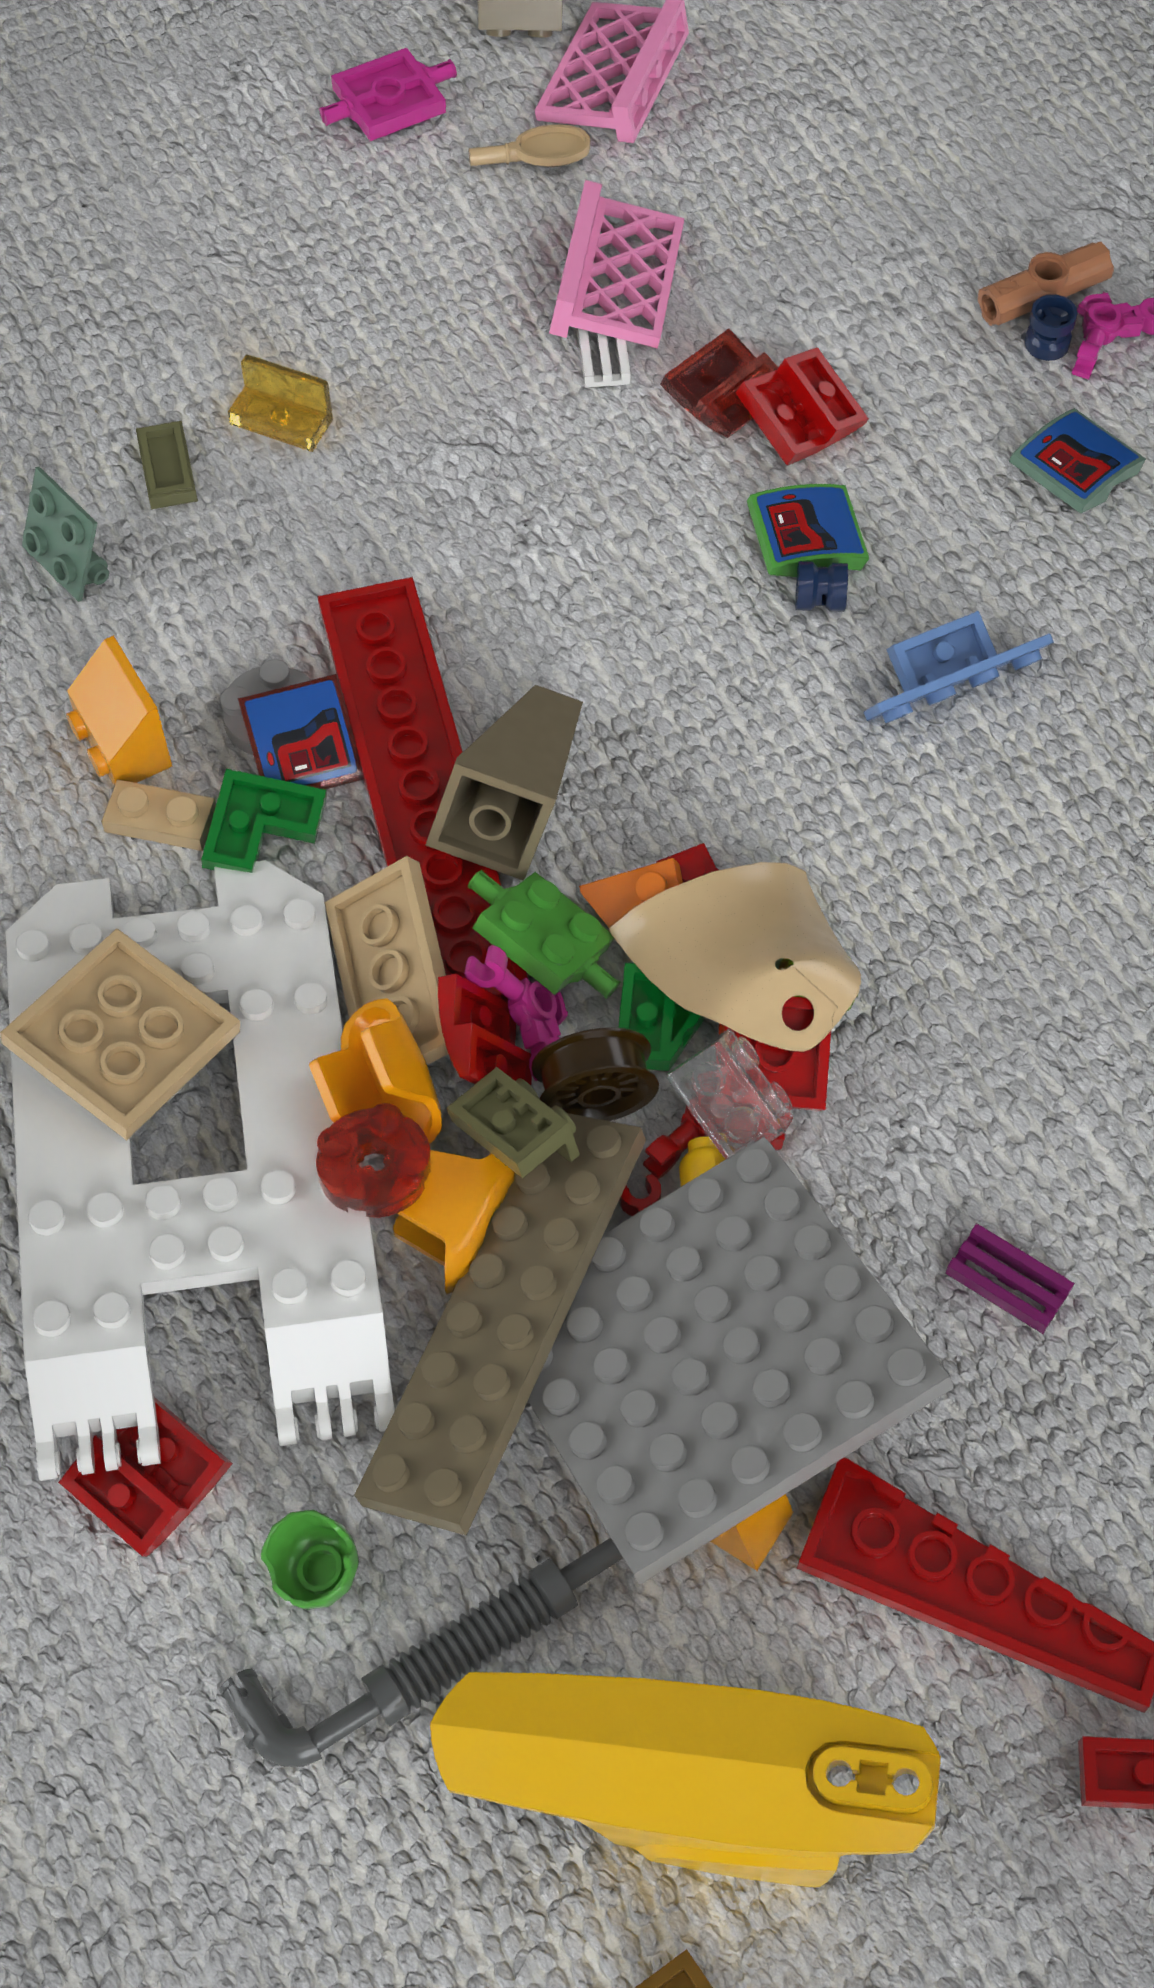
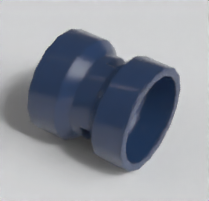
M1054 294L1042 296L1034 302L1030 315V325L1025 337V347L1032 356L1037 359L1052 361L1060 359L1068 353L1072 339L1071 331L1074 329L1078 315L1077 308L1071 300Z
M798 561L795 597L796 610L811 611L815 606H825L830 612H845L848 590V564L832 563L827 568L817 567L814 562Z

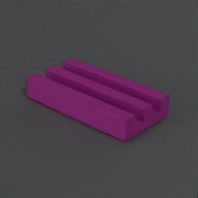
M977 1223L971 1230L967 1240L959 1248L955 1258L953 1257L948 1264L945 1272L951 1278L1042 1334L1050 1325L1075 1284ZM970 1260L996 1276L998 1281L1006 1286L1022 1292L1046 1307L1045 1310L1041 1312L965 1265L966 1262Z

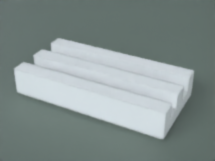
M597 307L594 308V314L592 315L602 317L607 315V313L603 314V308ZM577 328L585 388L630 384L631 372L626 340L614 338L619 374H612L607 336L596 333L602 375H594L588 331Z

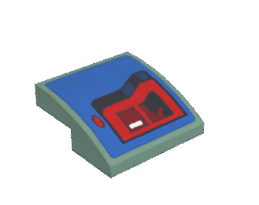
M1073 408L1056 417L1028 438L1012 453L1009 462L1081 514L1106 502L1115 485L1138 475L1146 458Z

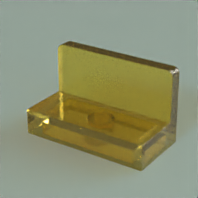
M246 354L241 361L245 386L228 410L230 425L313 452L333 421L328 382L324 379Z

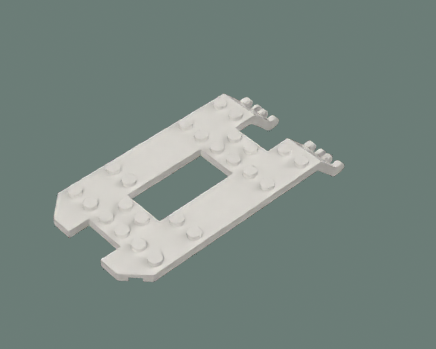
M266 860L256 861L253 873L214 867L218 898L217 907L114 918L110 878L56 884L6 930L9 1023L15 1020L115 929H119L216 1003H229L230 1013L240 1020V1032L233 1038L247 1163V1170L135 1184L131 1137L126 1141L11 1051L24 1364L40 1481L57 1479L62 1474L61 1458L57 1445L58 1437L78 1435L79 1448L76 1449L78 1471L82 1472V1475L95 1473L92 1433L102 1431L106 1471L119 1470L122 1462L116 1429L138 1426L139 1440H136L139 1464L142 1463V1466L161 1464L159 1431L147 1349L143 1295L259 1279L279 1447L297 1444V1441H300L297 1417H294L293 1404L316 1401L317 1438L321 1440L332 1439L328 1399L339 1398L344 1437L356 1436V1432H358L356 1409L352 1407L351 1396L374 1393L375 1406H373L375 1427L376 1430L379 1429V1432L386 1430L395 1412L383 1310L357 1128L332 1122L309 1067V1062L341 1050V1035L343 1032L324 896L319 891Z

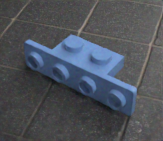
M976 611L894 644L886 650L904 693L879 702L863 712L865 718L869 721L882 715L886 724L912 713L913 710L910 704L926 698L930 706L956 695L954 686L969 680L971 687L974 688L998 678L1000 675L997 668L1012 663L1015 671L1043 659L1040 650L1054 643L1053 638L1049 633L997 654L980 612Z

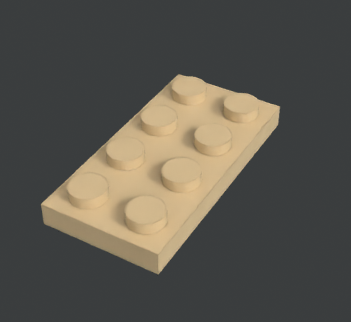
M405 856L324 903L349 1018L364 1004L377 999L388 998L402 1013L428 1065L448 1055L442 1034L438 1005V977L446 976L420 863Z

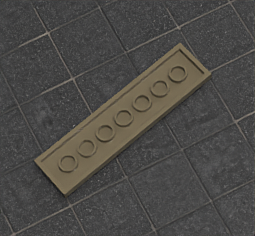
M567 1113L576 1126V1132L573 1136L580 1155L572 1162H569L555 1151L523 1179L515 1173V1179L509 1187L503 1203L500 1204L491 1217L484 1242L471 1263L469 1272L458 1280L354 1494L362 1507L467 1535L646 1142L641 1127Z

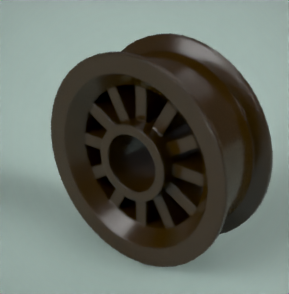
M596 1028L576 1032L550 1043L538 1052L532 1061V1073L539 1082L543 1083L544 1087L540 1100L550 1108L557 1105L569 1114L606 1121L616 1120L646 1106L653 1100L659 1090V1081L656 1075L647 1070L646 1061L651 1054L650 1042L644 1035L629 1029Z

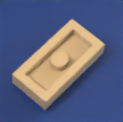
M117 779L101 822L106 833L203 851L216 802L215 798Z

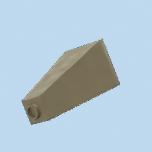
M534 685L457 757L426 846L524 881L557 799L583 702L539 685Z

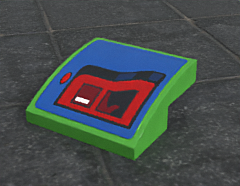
M805 484L786 486L751 494L747 499V505L769 575L797 577L798 561L814 562L817 567H828L832 563H847L849 570L861 571L869 560L846 485Z

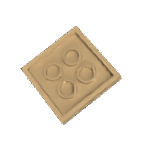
M115 929L3 1029L0 1034L2 1044L127 1141L240 1032V1020L119 929Z

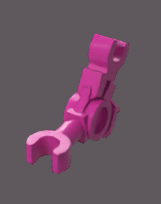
M1106 292L1086 296L1077 308V312L1083 317L1082 327L1085 341H1082L1077 353L1078 358L1072 374L1089 380L1102 345L1113 342L1117 336L1121 338L1140 336L1141 331L1154 335V298H1147L1140 305L1131 307L1127 302L1112 304V300Z
M492 945L488 947L485 964L479 962L474 956L468 958L464 974L467 980L485 988L495 987L508 998L509 1013L514 1022L520 1026L525 1049H530L532 1054L529 1059L531 1075L535 1081H538L532 1073V1061L544 1047L559 1039L561 1033L558 1026L566 1019L568 1011H566L560 991L554 995L538 981L531 982L527 978L520 981L507 969L508 957L501 948Z

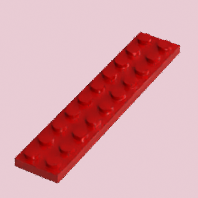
M413 577L317 596L321 618L386 866L388 867L405 856L420 863L445 974H458L467 979L464 973L468 958L474 956L479 962L485 964L488 947L492 946L489 941L473 929L480 914L491 905L472 889H469L468 884L480 870H483L500 886L501 883L495 870L426 846L457 757L463 751ZM508 958L507 969L520 981L524 978L528 979L526 971ZM482 987L508 1002V998L495 987Z

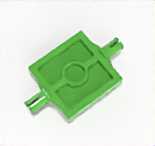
M483 870L477 872L470 880L468 888L472 889L491 905L480 914L473 929L492 945L501 948L508 958L551 993L556 995L567 984L582 980L597 990L605 999H608L615 992L621 981L614 978L597 964L599 957L608 950L614 937L594 916L586 913L567 898L553 883L534 872L517 886L504 889L484 873Z

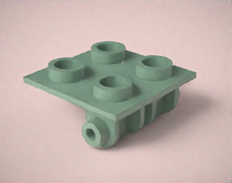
M35 467L22 546L78 602L82 601L85 585L91 583L101 585L108 579L110 574L107 569V562L92 551L98 523L42 468Z

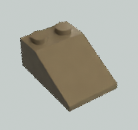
M477 0L478 30H486L487 35L494 37L510 36L511 30L528 31V35L531 37L552 36V31H562L563 0Z

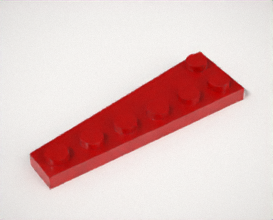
M845 1457L837 1461L799 1559L797 1569L1145 1713L1154 1694V1642L1092 1604L1079 1601L1072 1592L1045 1576L1043 1578L1037 1577L1009 1560L1010 1555L991 1544L989 1547L985 1546L957 1529L958 1524L938 1512L936 1515L930 1513L905 1498L906 1493Z

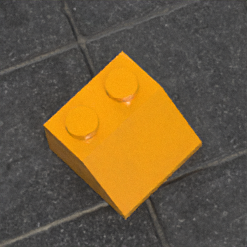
M114 635L104 639L67 690L73 711L66 713V717L78 741L85 738L89 741L91 748L87 749V753L99 777L108 774L114 786L117 779L138 783L173 766L157 706Z

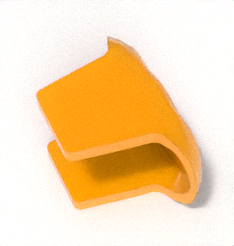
M388 998L377 999L364 1004L353 1013L344 1025L340 1051L320 1056L309 1062L310 1070L332 1122L371 1132L385 1147L398 1154L411 1153L414 1148L424 1149L435 1140L442 1130L441 1108L426 1061L402 1013Z
M414 1148L388 1198L389 1208L399 1214L393 1225V1232L396 1238L445 1266V1292L447 1295L453 1292L458 1280L469 1272L470 1265L484 1242L491 1217L500 1204L503 1203L508 1189L515 1179V1172L491 1153L485 1158L475 1159L429 1149Z

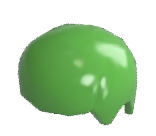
M315 1510L290 1512L271 1527L261 1550V1560L268 1568L273 1590L293 1606L306 1610L329 1607L351 1589L359 1565L358 1551L348 1530L341 1523Z

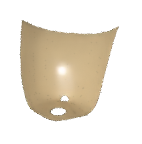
M759 862L708 873L660 892L634 907L609 928L611 935L645 976L685 1010L718 1022L748 1038L785 1050L804 1052L819 1044L851 1006L861 985V973L843 949L828 924L808 882L806 872L788 863ZM780 958H788L794 964L793 966L790 965L787 969L781 968L779 970L776 968L775 962ZM793 996L807 998L814 1009L811 1024L806 1029L800 1031L787 1027L782 1018L783 1005Z

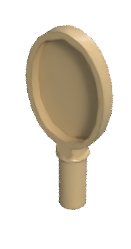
M570 125L539 126L521 133L515 142L498 146L469 148L470 166L523 161L543 167L565 166L577 162L589 154L590 136L586 131Z

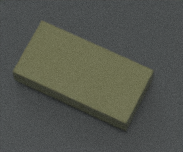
M182 420L136 428L151 510L197 502L198 499Z

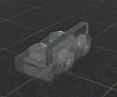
M730 1028L721 1033L713 1043L671 1070L666 1076L725 1160L747 1146L770 1143L786 1132L794 1118L790 1112L793 1107L787 1093L778 1083L772 1082L770 1084L758 1067L760 1059L754 1047L746 1038L742 1036L737 1038Z

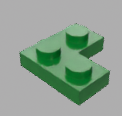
M226 768L201 858L202 868L214 870V867L253 873L265 833L315 844L326 803L327 790Z

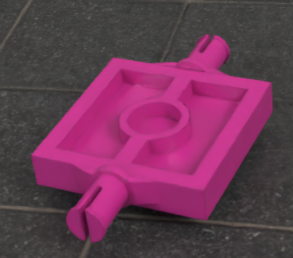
M404 48L331 75L332 89L341 101L320 107L321 119L325 126H328L348 117L359 125L369 141L446 113V99L438 90L436 84L456 78V67L451 59L431 67L425 66L414 58L408 48Z

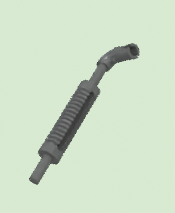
M609 1538L560 1570L551 1559H547L529 1571L528 1579L523 1576L519 1577V1586L511 1582L508 1584L509 1592L502 1588L499 1590V1598L492 1594L489 1596V1604L481 1601L479 1603V1610L474 1607L470 1608L469 1617L462 1613L459 1615V1623L451 1620L449 1622L450 1630L442 1626L439 1628L440 1636L435 1633L429 1634L430 1643L422 1639L419 1641L420 1649L412 1645L409 1647L410 1655L401 1652L399 1654V1661L394 1658L389 1660V1668L381 1665L363 1676L361 1680L368 1693L308 1731L304 1726L293 1728L285 1713L278 1715L253 1669H245L236 1673L248 1694L246 1698L242 1697L231 1677L222 1684L219 1692L228 1703L245 1733L243 1741L248 1749H256L263 1758L283 1767H304L321 1760L320 1753L378 1715H381L388 1727H391L411 1714V1706L419 1709L421 1707V1699L428 1703L431 1701V1693L436 1696L441 1694V1686L448 1690L451 1688V1680L458 1683L461 1680V1673L464 1675L471 1672V1667L476 1670L481 1669V1660L488 1664L491 1662V1654L498 1658L501 1656V1648L509 1651L511 1649V1642L516 1645L520 1644L521 1635L529 1638L531 1636V1629L535 1632L540 1631V1622L548 1626L551 1623L550 1616L558 1619L578 1606L573 1590L619 1562L623 1557L612 1539Z

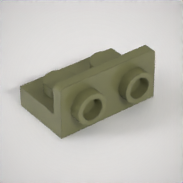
M498 1067L446 1107L451 1121L522 1179L555 1151L569 1162H572L580 1155L573 1136L576 1132V1126L570 1116L557 1105L550 1108L543 1103L535 1090L524 1079L518 1078L515 1081Z

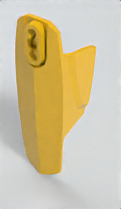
M469 1672L446 1695L430 1722L431 1742L435 1760L449 1792L579 1821L614 1844L634 1848L652 1862L742 1879L816 1888L821 1887L833 1877L837 1871L841 1856L913 1853L935 1828L941 1757L925 1728L883 1714L820 1699L758 1689L647 1678L552 1673ZM846 1766L855 1774V1780H850L848 1784L837 1787L828 1781L827 1776L832 1768ZM903 1774L915 1776L919 1781L918 1789L911 1795L899 1794L893 1786L897 1777Z

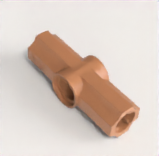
M1100 241L1097 243L1092 242L1063 255L1052 252L1037 254L1032 257L1027 270L979 289L977 301L982 311V317L990 326L995 324L1001 325L1031 312L1034 302L1042 296L1056 294L1067 297L1110 279L1114 270L1110 251Z

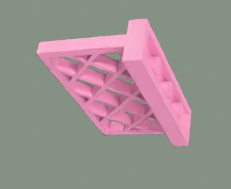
M666 0L662 8L592 2L535 108L537 121L616 129L618 142L634 143L689 34L684 0ZM599 18L616 20L600 28L596 25ZM642 23H654L652 26L640 31L634 28ZM624 31L628 34V36L613 43L608 40V38ZM597 43L602 46L585 55L582 52L583 49ZM635 47L640 49L638 53L624 59L620 55ZM610 58L614 61L613 64L599 70L594 68V65ZM583 70L588 74L572 82H569L567 79L569 76ZM621 74L626 76L625 80L611 86L606 83V81ZM596 85L600 89V91L584 98L579 95L580 92ZM569 97L573 100L572 103L563 107L553 106L555 103ZM608 101L612 104L609 112L591 110Z
M585 180L549 334L567 338L569 326L658 348L685 218L600 197L602 184ZM604 215L622 219L626 225L614 228ZM658 228L670 231L672 235L657 239L649 229ZM636 234L645 245L633 249L626 242L625 238ZM612 244L620 254L608 258L599 248ZM655 255L663 265L651 269L643 258ZM630 264L638 272V275L626 279L617 268ZM605 273L614 284L601 288L593 280V277ZM648 284L657 295L645 300L636 288ZM624 294L633 305L619 309L610 298ZM598 303L607 315L600 317L584 313L582 310ZM642 314L652 325L653 329L636 326L629 319Z

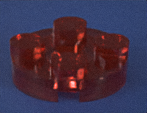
M381 1103L373 1108L354 1111L338 1119L318 1136L316 1167L319 1183L323 1193L337 1208L348 1212V1207L356 1211H366V1217H387L407 1209L419 1199L424 1191V1182L428 1178L429 1172H431L430 1145L422 1128L411 1118L402 1115L401 1110L397 1106L390 1103ZM370 1154L386 1156L383 1158L384 1168L375 1171L371 1165L361 1168L359 1164L364 1161L365 1156Z

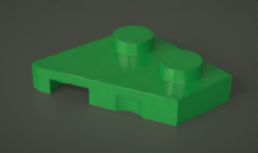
M625 963L618 1028L639 1032L649 1040L651 1054L646 1061L647 1070L670 1071L705 1020V1017L685 1010L670 999L645 976L635 963Z

